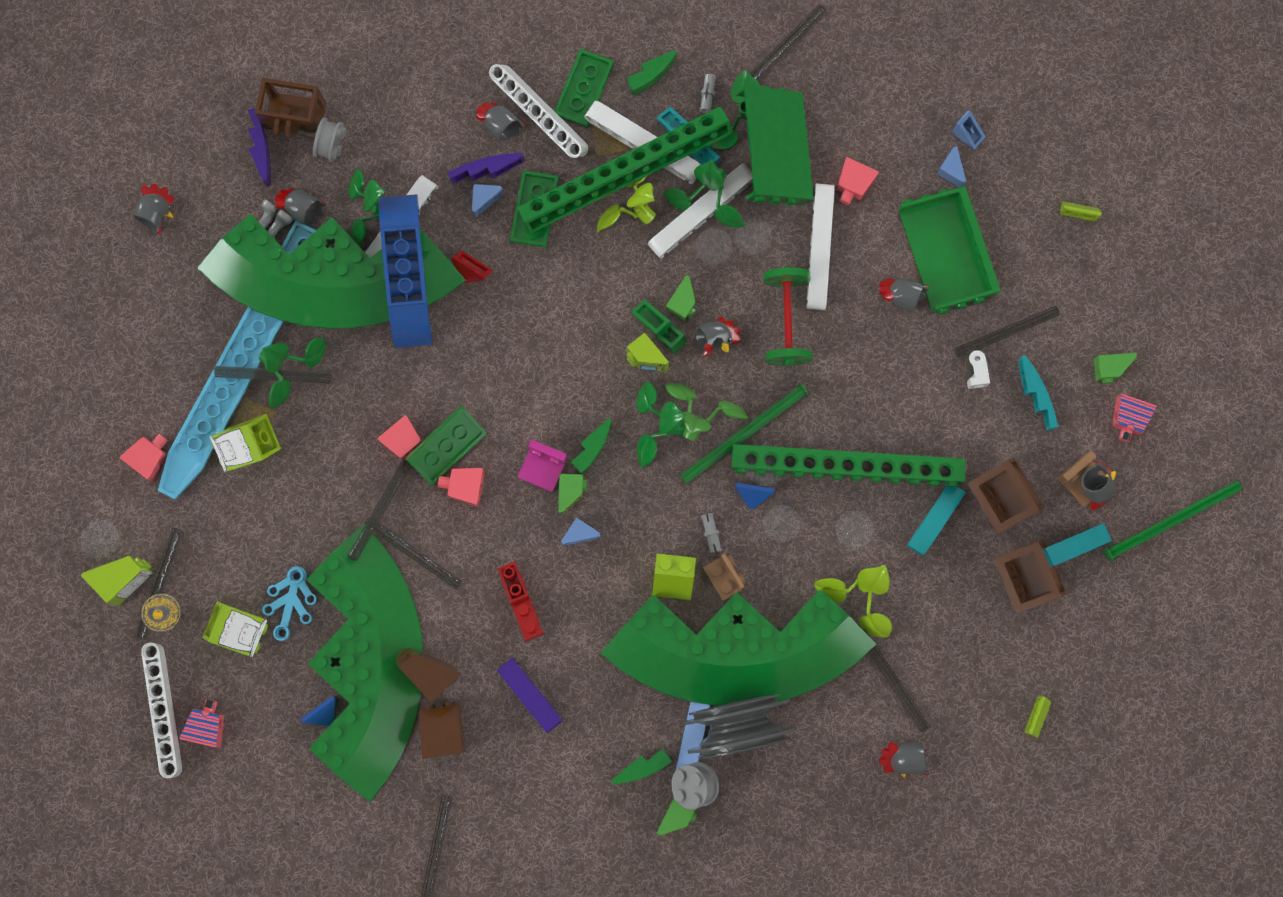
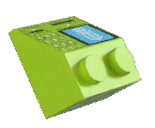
M645 333L627 346L626 359L632 367L637 366L641 370L666 372L669 369V361Z

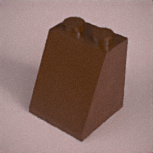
M411 647L407 650L403 649L396 656L397 659L395 661L399 668L430 702L461 676L454 665Z
M455 701L443 703V707L436 708L435 704L424 706V710L419 711L422 759L466 752L460 705H455Z

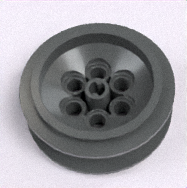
M780 693L689 713V715H693L694 719L681 722L682 725L699 723L710 726L711 729L708 732L709 736L700 743V746L687 750L688 754L701 752L702 755L698 756V758L704 759L756 749L789 740V736L785 737V734L796 731L797 727L783 728V725L770 722L766 714L775 706L791 702L790 698L777 700L776 697L780 696Z

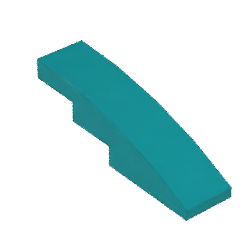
M668 107L656 118L667 132L688 123L672 107ZM708 146L690 154V157L701 165L710 160H713L715 165L721 162L720 156Z
M1023 355L1018 359L1024 396L1032 395L1035 414L1043 413L1046 431L1055 430L1058 428V423L1047 389L1026 355Z
M946 485L906 546L923 557L966 492L959 487H948Z
M1103 523L1044 548L1043 551L1050 566L1053 567L1109 543L1112 539Z

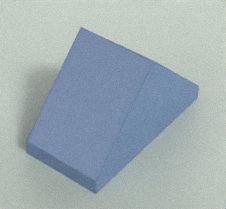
M969 110L957 122L952 131L956 137L973 150L986 137Z
M956 146L953 147L937 175L960 188L966 183V178Z
M474 184L473 215L478 217L504 195L503 188L494 185Z
M576 518L561 541L562 545L566 546L601 537L598 531Z

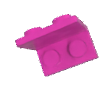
M531 439L528 446L530 450L518 478L553 492L568 456L561 451Z

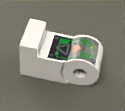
M973 351L968 356L966 362L971 370L972 377L967 381L968 389L987 387L990 384L985 354L981 351Z

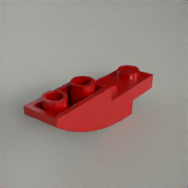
M514 561L497 568L524 640L528 642L543 636L544 633L516 562Z

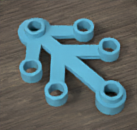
M299 566L292 567L287 573V578L276 585L269 586L267 589L269 596L276 597L279 595L280 590L290 585L287 594L271 604L264 605L262 608L263 614L271 616L275 613V610L285 605L281 624L275 627L273 631L275 639L279 641H285L290 637L288 626L293 606L300 615V621L303 624H310L313 620L312 615L307 613L297 596L298 587L304 594L305 602L308 605L316 604L317 596L310 591L305 582L307 573ZM295 573H300L298 580L294 579ZM273 587L277 589V592L274 595H272L270 592V590ZM313 596L314 602L309 603L308 597ZM268 606L272 608V611L269 614L266 613V608ZM304 615H309L310 619L308 622H304ZM284 629L286 631V635L284 637H281L279 633L281 630Z

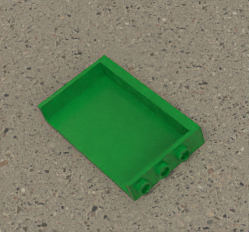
M743 85L736 92V96L745 98L754 192L747 195L746 200L754 201V203L770 202L772 205L786 203L787 206L804 205L810 202L814 197L803 93L788 91L785 88L772 89L769 86Z
M966 186L953 190L943 189L935 195L925 194L920 199L914 201L913 199H907L902 202L898 209L922 284L929 287V290L925 293L932 314H946L949 312V309L955 307L957 310L966 308L967 304L972 302L975 305L981 304L986 301V298L997 296L1001 291Z

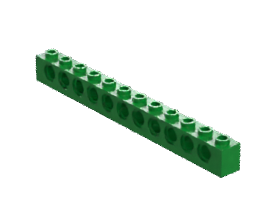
M718 107L517 208L531 234L732 134L730 122L722 108Z
M733 444L731 470H735L737 474H746L747 471H751L755 475H766L767 472L774 473V476L793 474V477L797 478L812 475L814 479H823L824 476H830L833 480H843V477L851 478V481L870 479V482L879 483L882 480H889V483L892 484L909 481L910 485H920L921 482H925L929 486H940L941 483L947 484L948 487H959V485L965 482L966 459L739 444ZM753 456L756 459V463L750 465L746 462V458ZM772 457L775 460V465H767L765 459ZM785 459H792L795 466H786ZM811 460L814 463V467H805L804 461ZM830 461L833 464V469H826L823 462ZM844 462H849L852 465L851 471L843 468ZM862 464H869L871 472H865ZM882 465H888L891 472L884 473L881 468ZM901 466H907L910 469V474H903ZM921 467H926L929 470L928 476L921 473ZM940 468H945L948 471V477H943L940 474Z

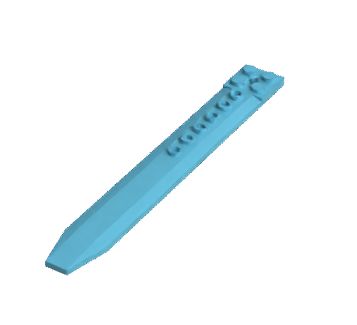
M295 220L281 247L290 254L316 230ZM250 307L246 309L168 451L158 488L159 492L176 500L204 469L215 449L212 446L210 436L227 427L261 364L259 354L263 350L262 348L272 344L284 321L259 313Z

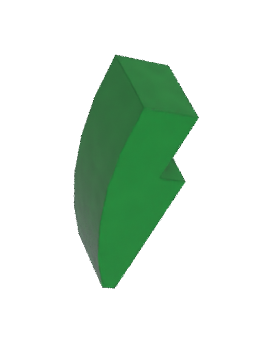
M675 50L642 63L641 72L627 77V84L633 97L652 87L669 71L676 61L677 53Z
M645 299L631 312L674 355L688 342L685 335Z
M609 418L580 443L584 451L571 462L580 474H584L593 465L603 450L612 425V421Z
M663 749L648 761L641 755L615 776L611 782L617 784L642 779L663 769L672 760Z

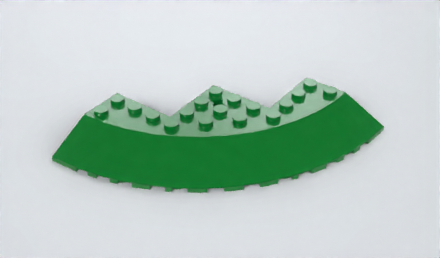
M250 213L217 243L198 266V269L226 294L253 310L280 321L304 327L310 326L323 329L362 328L363 326L380 325L390 321L382 248L369 258L332 217L294 251L288 254ZM420 229L427 302L429 306L450 294L466 280ZM334 243L335 247L332 248L329 245Z
M362 525L338 546L306 579L348 618L347 622L308 664L350 703L309 749L338 777L370 802L386 783L400 760L412 734L419 711L422 692L399 668L395 661L397 659L396 656L403 649L407 650L410 647L423 652V644L417 610L407 583L382 543L365 525ZM340 658L339 663H340L341 665H340V666H334V664H335L334 660Z
M819 590L781 632L736 592L697 635L653 595L625 624L601 654L632 678L666 695L689 702L720 706L780 693V696L776 697L777 700L791 699L812 691L837 678L851 668L876 643L822 590ZM734 616L742 618L741 625L739 623L733 624Z

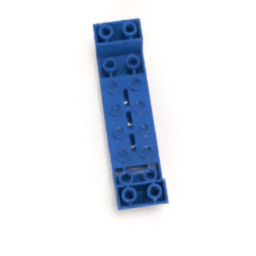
M418 194L381 197L379 199L380 235L387 305L395 348L433 345L419 222Z

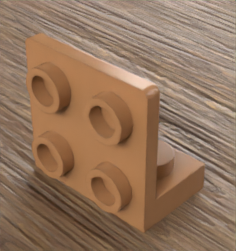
M1092 451L1085 454L1057 478L1082 507L1091 502L1082 490L1081 479L1087 470L1095 467L1093 459L1097 456ZM1102 471L1098 472V475H1105Z
M725 553L717 560L703 567L722 601L733 596L736 592H740L745 587L743 585L745 580L740 572L736 573L733 559L730 555L726 556Z

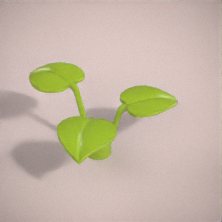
M646 177L627 186L628 188L633 186L635 194L627 202V206L629 208L634 207L635 212L620 207L618 204L609 207L598 221V233L600 230L614 224L621 212H626L635 219L638 217L644 224H648L654 219L656 214L647 204L654 201L653 185L646 183L637 188L638 183L644 181Z
M885 565L861 570L858 573V579L847 589H845L846 585L843 581L834 578L820 579L814 582L816 590H822L835 603L843 602L846 599V593H849L856 585L859 586L862 592H868L867 616L860 618V626L871 636L879 638L890 636L892 630L890 620L882 614L874 613L871 615L870 613L872 592L881 595L886 593L890 586V578Z

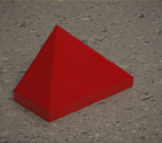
M460 251L452 258L454 267L466 280L463 284L484 280L493 271L464 251Z

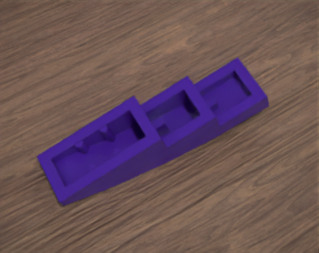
M255 108L248 110V113L255 127L248 129L255 146L249 148V151L263 182L268 187L271 182L269 146L264 127L255 114Z
M522 153L501 154L464 164L447 172L452 184L467 176H470L473 182L488 173L494 179L525 162Z
M513 658L497 669L547 734L563 721Z

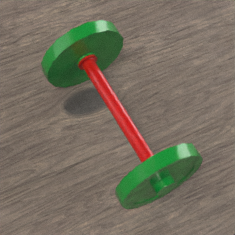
M786 267L768 270L763 273L764 284L772 287H783L785 349L767 352L765 354V361L769 365L798 366L813 362V352L806 349L793 348L791 287L805 285L810 282V271L806 269Z

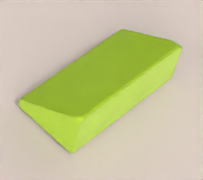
M1062 201L1060 209L1061 215L1097 221L1102 215L1099 208Z
M1037 697L1024 731L1026 734L1036 738L1040 734L1051 705V701L1046 697Z

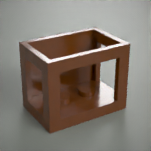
M262 78L255 114L265 129L273 130L275 135H279L280 131L285 132V136L290 137L291 133L298 134L299 128L317 132L320 121L324 117L326 101L318 86ZM274 86L312 92V98L281 94L277 92ZM266 92L267 96L269 97V104L267 111H262V105Z
M1015 458L1008 459L968 483L998 534L1044 508Z
M1044 540L994 558L1016 614L1056 600L1067 594L1056 567H1051L1043 549L1047 548Z

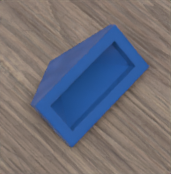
M736 483L735 490L749 509H754L771 497L775 490Z
M331 696L301 718L302 723L330 726L335 721L338 704L337 696Z

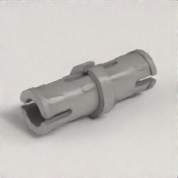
M705 74L700 107V112L703 113L711 111L712 100L715 97L714 86L716 76L713 74Z
M713 513L708 514L709 522L706 514L701 516L705 528L704 537H707L710 554L715 553L713 545H715L717 552L722 551L718 539L719 530H716Z

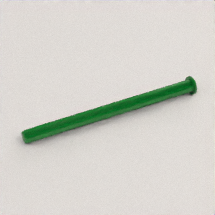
M799 383L797 388L680 475L685 483H689L732 450L733 444H741L802 397L808 396L807 390Z
M1238 481L1233 482L1109 549L1104 548L1103 552L1109 562H1113V558L1241 491L1242 486Z

